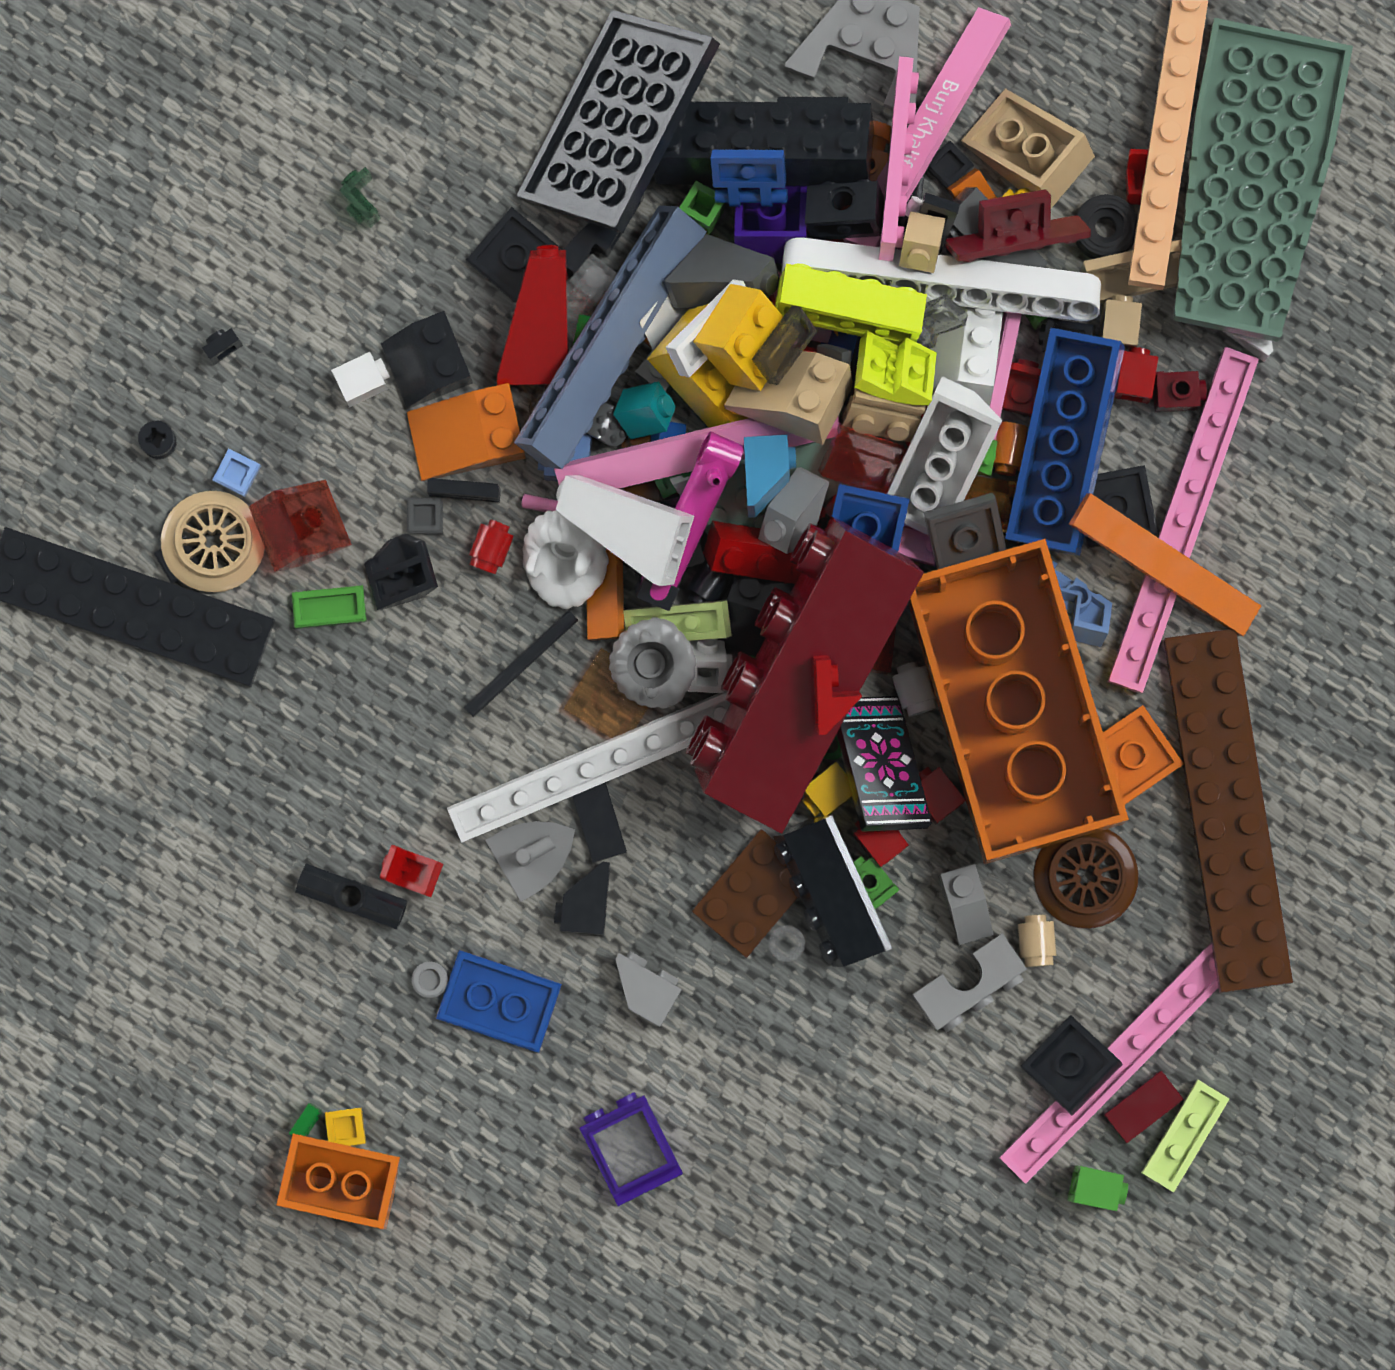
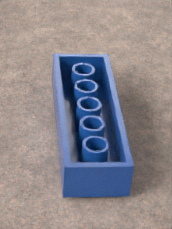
M1050 328L1005 537L1009 542L1025 545L1046 539L1049 550L1080 556L1084 534L1070 526L1069 522L1086 493L1094 494L1125 346L1121 341Z

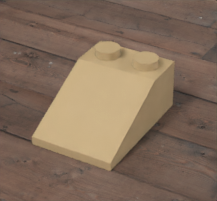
M1006 88L961 140L965 147L1016 188H1027L1031 192L1046 189L1051 194V208L1095 157L1084 133Z
M786 350L761 391L734 386L724 407L726 410L823 445L854 386L850 365L817 352Z

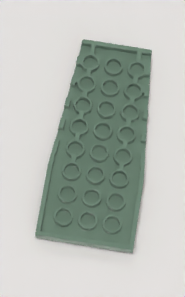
M1219 18L1213 19L1193 119L1173 317L1175 321L1274 342L1280 340L1335 146L1353 46Z

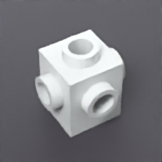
M716 639L689 641L696 658L695 678L691 682L688 692L724 693L721 690V685L732 664V655L726 654L725 642Z

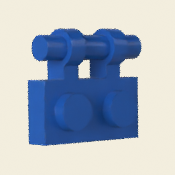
M712 150L713 188H728L715 189V203H729L730 207H741V203H761L762 207H773V203H787V189H774L785 188L784 150ZM742 188H760V189H742Z

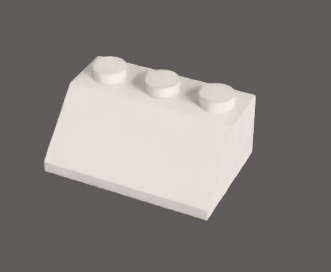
M946 304L930 308L925 347L937 352L933 394L941 377H945L975 391L990 407L995 382L1003 311Z

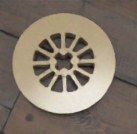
M222 491L199 492L182 500L169 513L161 533L162 554L170 571L185 585L204 592L227 591L243 584L259 567L265 550L263 530L253 510L240 498ZM213 511L223 513L217 525L213 524ZM208 512L209 526L203 523L198 516L199 514ZM227 516H231L236 520L224 529L222 528ZM191 519H194L202 530H197L187 524ZM237 526H240L243 534L227 535ZM184 531H187L198 538L182 539ZM208 533L213 536L219 533V542L222 545L220 547L212 545L210 548L206 547L207 539L205 535ZM244 541V546L242 549H239L229 544V542ZM185 545H198L189 554H186L183 549ZM224 550H229L239 556L235 561H232ZM204 552L198 565L190 560L199 553ZM211 555L214 568H203L208 556ZM217 555H221L228 566L218 568Z

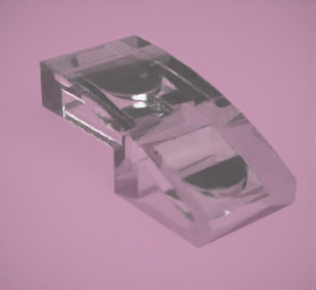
M946 294L925 304L922 332L917 343L929 349L935 347L938 335L966 326L968 314Z

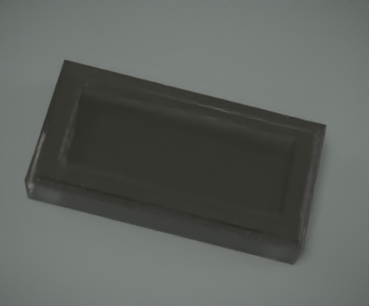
M793 305L790 307L752 358L769 384L778 385L817 333V330L801 307Z

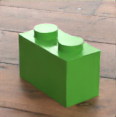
M1074 1165L1067 1201L1117 1211L1118 1204H1125L1128 1183L1123 1182L1124 1175Z

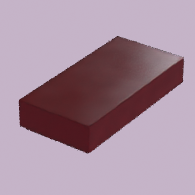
M1161 1070L1103 1115L1125 1144H1127L1184 1099Z

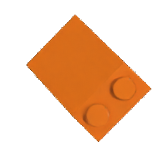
M509 383L474 390L407 412L421 481L526 459L525 451L514 443L520 433Z

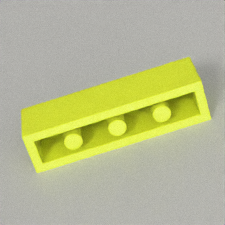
M786 263L779 279L775 307L788 321L861 337L868 330L894 344L900 345L905 337L917 342L922 332L927 294L919 293L910 287L896 288L882 285L881 282L874 279L860 280L847 277L844 273L838 271L823 272L814 270L805 264L797 263L792 265Z

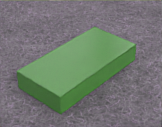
M363 585L292 592L295 629L367 622Z

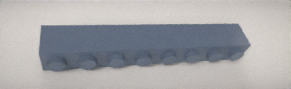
M658 206L514 441L518 447L544 467L563 469L572 460L577 444L582 436L591 429L594 416L600 406L609 399L611 388L617 378L628 368L631 355L636 347L645 340V332L669 295L664 280L706 234L707 231L678 206ZM657 302L656 306L654 307L653 311L651 312L649 318L647 319L646 323L642 328L640 325L641 319Z

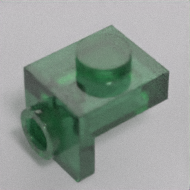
M364 167L360 172L354 170L349 173L341 182L343 187L339 191L342 198L349 204L345 208L347 213L358 224L365 221L371 228L381 217L378 210L360 192L373 179L371 172Z

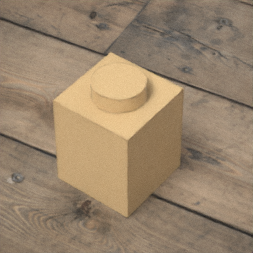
M910 211L899 267L929 273L935 272L946 218Z
M1113 295L1112 300L1106 299L1101 310L1099 337L1121 341L1125 346V350H1129L1130 347H1137L1142 303L1133 302V297L1125 295Z

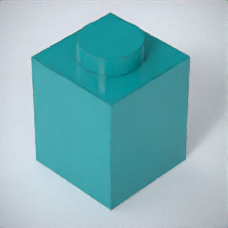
M658 381L623 389L613 415L629 438L634 439L667 432L676 406L671 396L666 393Z

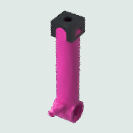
M711 431L707 434L697 455L696 465L675 507L677 510L694 515L674 585L659 586L653 584L643 575H640L634 588L637 598L670 611L680 590L679 583L728 479L733 476L740 463L744 451L743 445Z

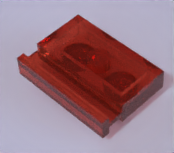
M838 424L836 436L831 440L818 472L823 477L853 487L887 494L900 466V459L902 455H905L906 450L903 445L870 434H861L851 428Z

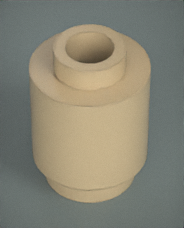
M1046 915L1024 916L1025 923L1018 924L1020 958H1024L1025 967L1054 965L1053 956H1057L1054 921H1047Z

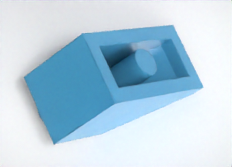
M787 435L744 437L748 518L756 517L790 481L789 469H796L795 447H788Z

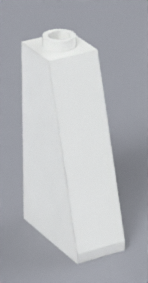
M566 475L557 489L556 498L558 503L556 511L653 584L659 586L674 585L694 515L581 475Z

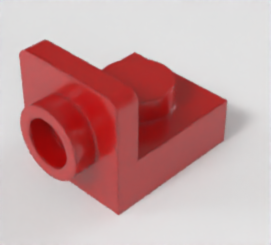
M1019 359L1018 363L1012 362L1002 410L1032 416L1041 374L1038 363L1025 359Z

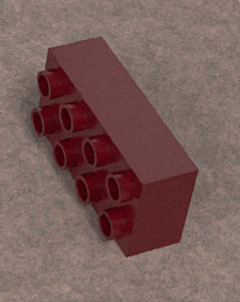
M831 517L825 530L809 523L803 531L790 557V562L796 565L797 571L801 572L790 594L776 587L769 594L755 623L756 627L762 629L760 635L766 638L755 658L742 651L735 657L721 685V690L727 693L725 700L730 702L723 719L719 722L705 715L694 732L686 754L692 756L690 765L695 767L704 794L781 834L846 717L845 715L827 735H818L815 726L813 656L828 655L831 659V665H838L839 686L832 687V692L860 691L924 574L906 555L834 517Z

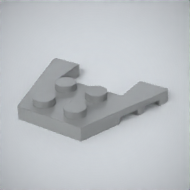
M838 0L787 60L785 70L814 80L826 49L832 48L895 73L883 107L893 110L899 56L914 58L912 72H917L920 6L904 0ZM910 93L909 102L916 103V94Z

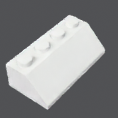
M941 377L932 396V401L921 419L887 494L910 498L904 524L927 535L928 531L923 512L964 501L1002 422V419L975 391L945 377Z

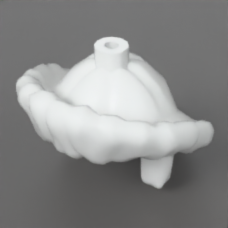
M546 511L544 515L536 517L535 522L529 525L528 533L524 536L522 548L523 568L526 570L531 587L550 606L562 609L581 606L603 583L609 563L606 548L558 511Z

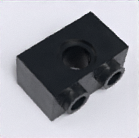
M859 179L852 183L827 181L819 185H807L805 225L812 239L830 240L881 236L885 197L878 181ZM850 205L847 209L840 210L844 206Z

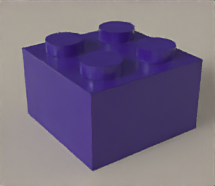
M785 185V188H774L787 189V203H773V207H762L761 203H741V207H736L735 244L773 257L775 264H783L786 242L792 238H808V229L805 225L807 186ZM742 188V189H760V188Z

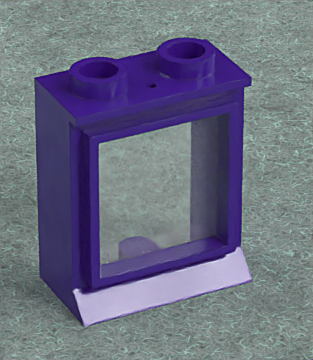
M635 1092L615 1101L618 1109L606 1115L601 1108L583 1117L586 1125L579 1128L617 1206L683 1174L645 1095L638 1098Z

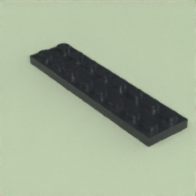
M4 527L0 538L1 602L252 687L275 622L274 618Z

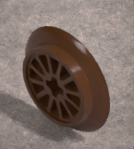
M1106 829L1043 847L1035 863L1034 883L1041 903L1057 920L1077 928H1097L1113 922L1128 909L1138 887V867L1134 854L1127 843L1116 833ZM1081 845L1091 846L1088 861L1084 859ZM1098 847L1104 850L1105 853L1096 863H1093L1095 848ZM1071 848L1076 849L1079 864L1066 854ZM1109 855L1115 864L1100 869L1099 865ZM1064 858L1074 867V870L1058 867L1060 859ZM1090 866L1094 869L1092 875L1096 877L1095 883L1088 882L1086 885H1082L1080 883L1082 877L1077 872L1079 869L1085 870ZM1117 870V880L1102 876L1104 872ZM1056 872L1070 874L1072 878L1057 882ZM1100 881L1115 884L1116 888L1113 894H1110L1100 884ZM1074 883L1075 886L1064 896L1059 887ZM1080 888L1079 903L1076 905L1070 902L1069 898ZM1094 888H1097L1107 897L1104 903H1098ZM1086 890L1090 893L1093 907L1083 906Z

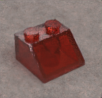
M326 479L274 490L248 506L274 572L302 566L352 545Z

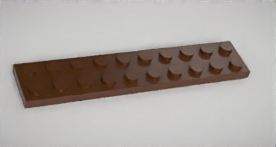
M1227 629L1165 638L1164 646L1184 763V773L1219 993L1292 984L1293 978L1237 632Z

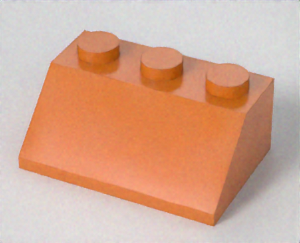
M293 1134L276 1206L379 1229H387L395 1194L400 1157Z

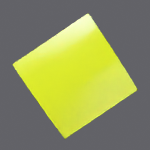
M867 330L860 339L854 388L893 402L929 405L933 395L937 352L907 337L898 346Z

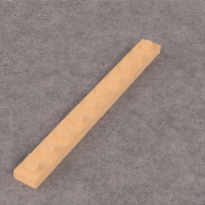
M1208 0L1171 1L1128 285L1163 290L1165 286Z

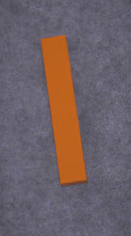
M1086 493L1069 522L1070 526L1226 628L1236 631L1239 636L1246 634L1261 608L1260 604L1091 493Z

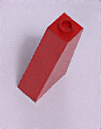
M541 245L537 247V250H530L498 368L497 385L509 383V385L550 384L569 353L566 250H559L556 245Z

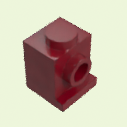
M1198 371L1156 372L1153 389L1155 412L1198 410L1201 406L1200 401H1206L1207 398L1206 380L1199 379ZM1182 383L1186 385L1188 393L1186 395L1178 394L1175 389L1177 384Z

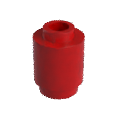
M491 519L488 525L481 523L469 556H472L469 565L496 575L498 567H503L514 538L513 535L508 533L510 526Z

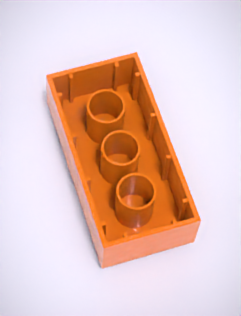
M1046 539L924 573L908 601V606L984 864L1126 823L1129 818Z

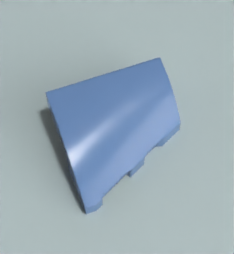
M1052 560L1055 569L1058 563ZM1055 570L1075 640L1101 647L1109 632L1112 603L1102 595L1091 592L1087 585L1077 577L1072 581L1063 573Z

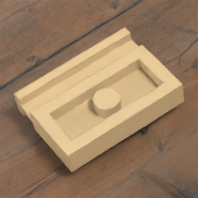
M855 388L854 395H851L842 415L841 429L911 443L921 422V416L926 411V405L893 402Z

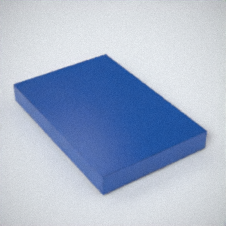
M459 950L436 1019L539 1053L562 984Z

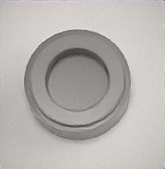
M424 962L416 967L412 974V986L419 995L426 998H435L446 990L448 975L440 964Z

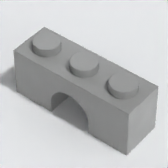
M1003 933L971 954L980 971L979 980L972 989L967 991L957 990L941 974L911 995L935 1031L943 1027L947 1033L964 1021L961 1016L962 1013L971 1007L978 1012L994 1001L990 994L997 989L1003 987L1007 992L1024 980L1020 974L1027 970V968Z

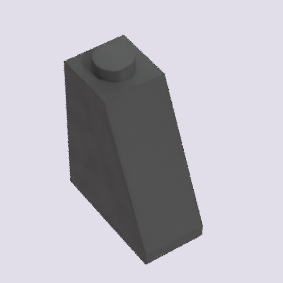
M706 234L664 280L672 306L676 308H696L709 304L733 279L744 281L746 287L760 289L769 298L777 290L780 278L773 257Z

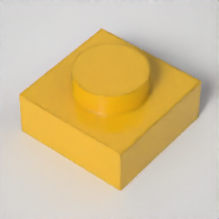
M362 1107L325 1112L329 1142L347 1146L366 1144Z

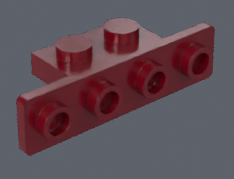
M1044 189L979 201L978 233L946 239V248L957 261L973 262L978 258L992 255L1006 256L1014 251L1025 249L1039 250L1052 244L1075 243L1080 239L1090 238L1091 229L1078 215L1051 220V194Z

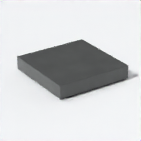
M993 493L923 512L936 570L1006 550L997 502Z

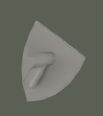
M534 821L516 824L485 840L520 902L533 896L551 883L563 868L571 851L575 829L552 822Z

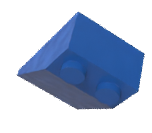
M839 484L831 517L899 551L910 498Z

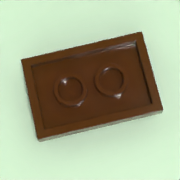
M762 829L692 910V913L745 958L752 953L798 898L790 887L789 878H791L786 864L782 865L775 854V840Z

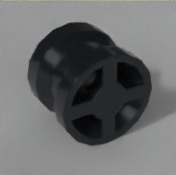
M159 420L146 423L138 434V442L141 449L149 457L156 460L169 457L177 446V438L174 431L166 423Z

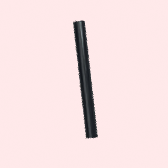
M568 610L464 706L468 713L474 718L578 622V619Z

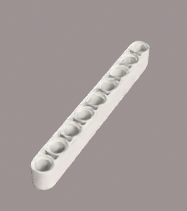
M792 238L784 246L782 272L786 263L792 265L797 263L805 264L814 270L823 272L838 271L844 273L847 277L860 280L874 279L881 282L882 285L891 287H910L919 293L927 294L926 302L1075 321L1093 320L1100 312L1101 281L1098 277L1089 273L978 259L973 262L957 261L953 256L938 255L935 272L929 273L899 267L902 250L895 249L893 261L879 260L880 247L810 238Z

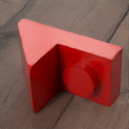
M828 655L813 656L815 726L818 735H827L861 699L862 694L860 691L832 692V687L839 686L838 665H831V659Z

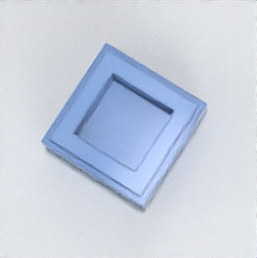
M228 448L212 480L246 497L261 465Z

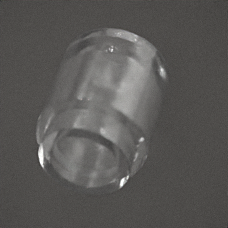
M785 925L778 927L769 938V952L779 962H793L804 951V936L793 926ZM783 938L792 940L793 948L791 951L784 952L780 949L779 942Z

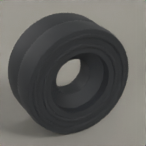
M1103 194L1090 198L1080 207L1077 215L1091 229L1090 238L1080 239L1075 242L1083 254L1091 259H1096L1130 250L1134 243L1138 218L1134 209L1127 201L1115 195ZM1101 219L1111 220L1116 228L1115 233L1110 237L1100 236L1095 228L1096 223Z

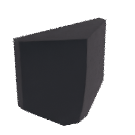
M406 533L388 540L375 556L368 559L364 564L377 610L421 599L438 587L426 542Z

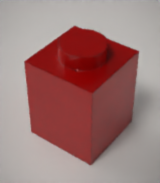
M1130 347L1129 351H1124L1114 398L1148 404L1153 395L1159 356L1150 355V350L1139 347Z

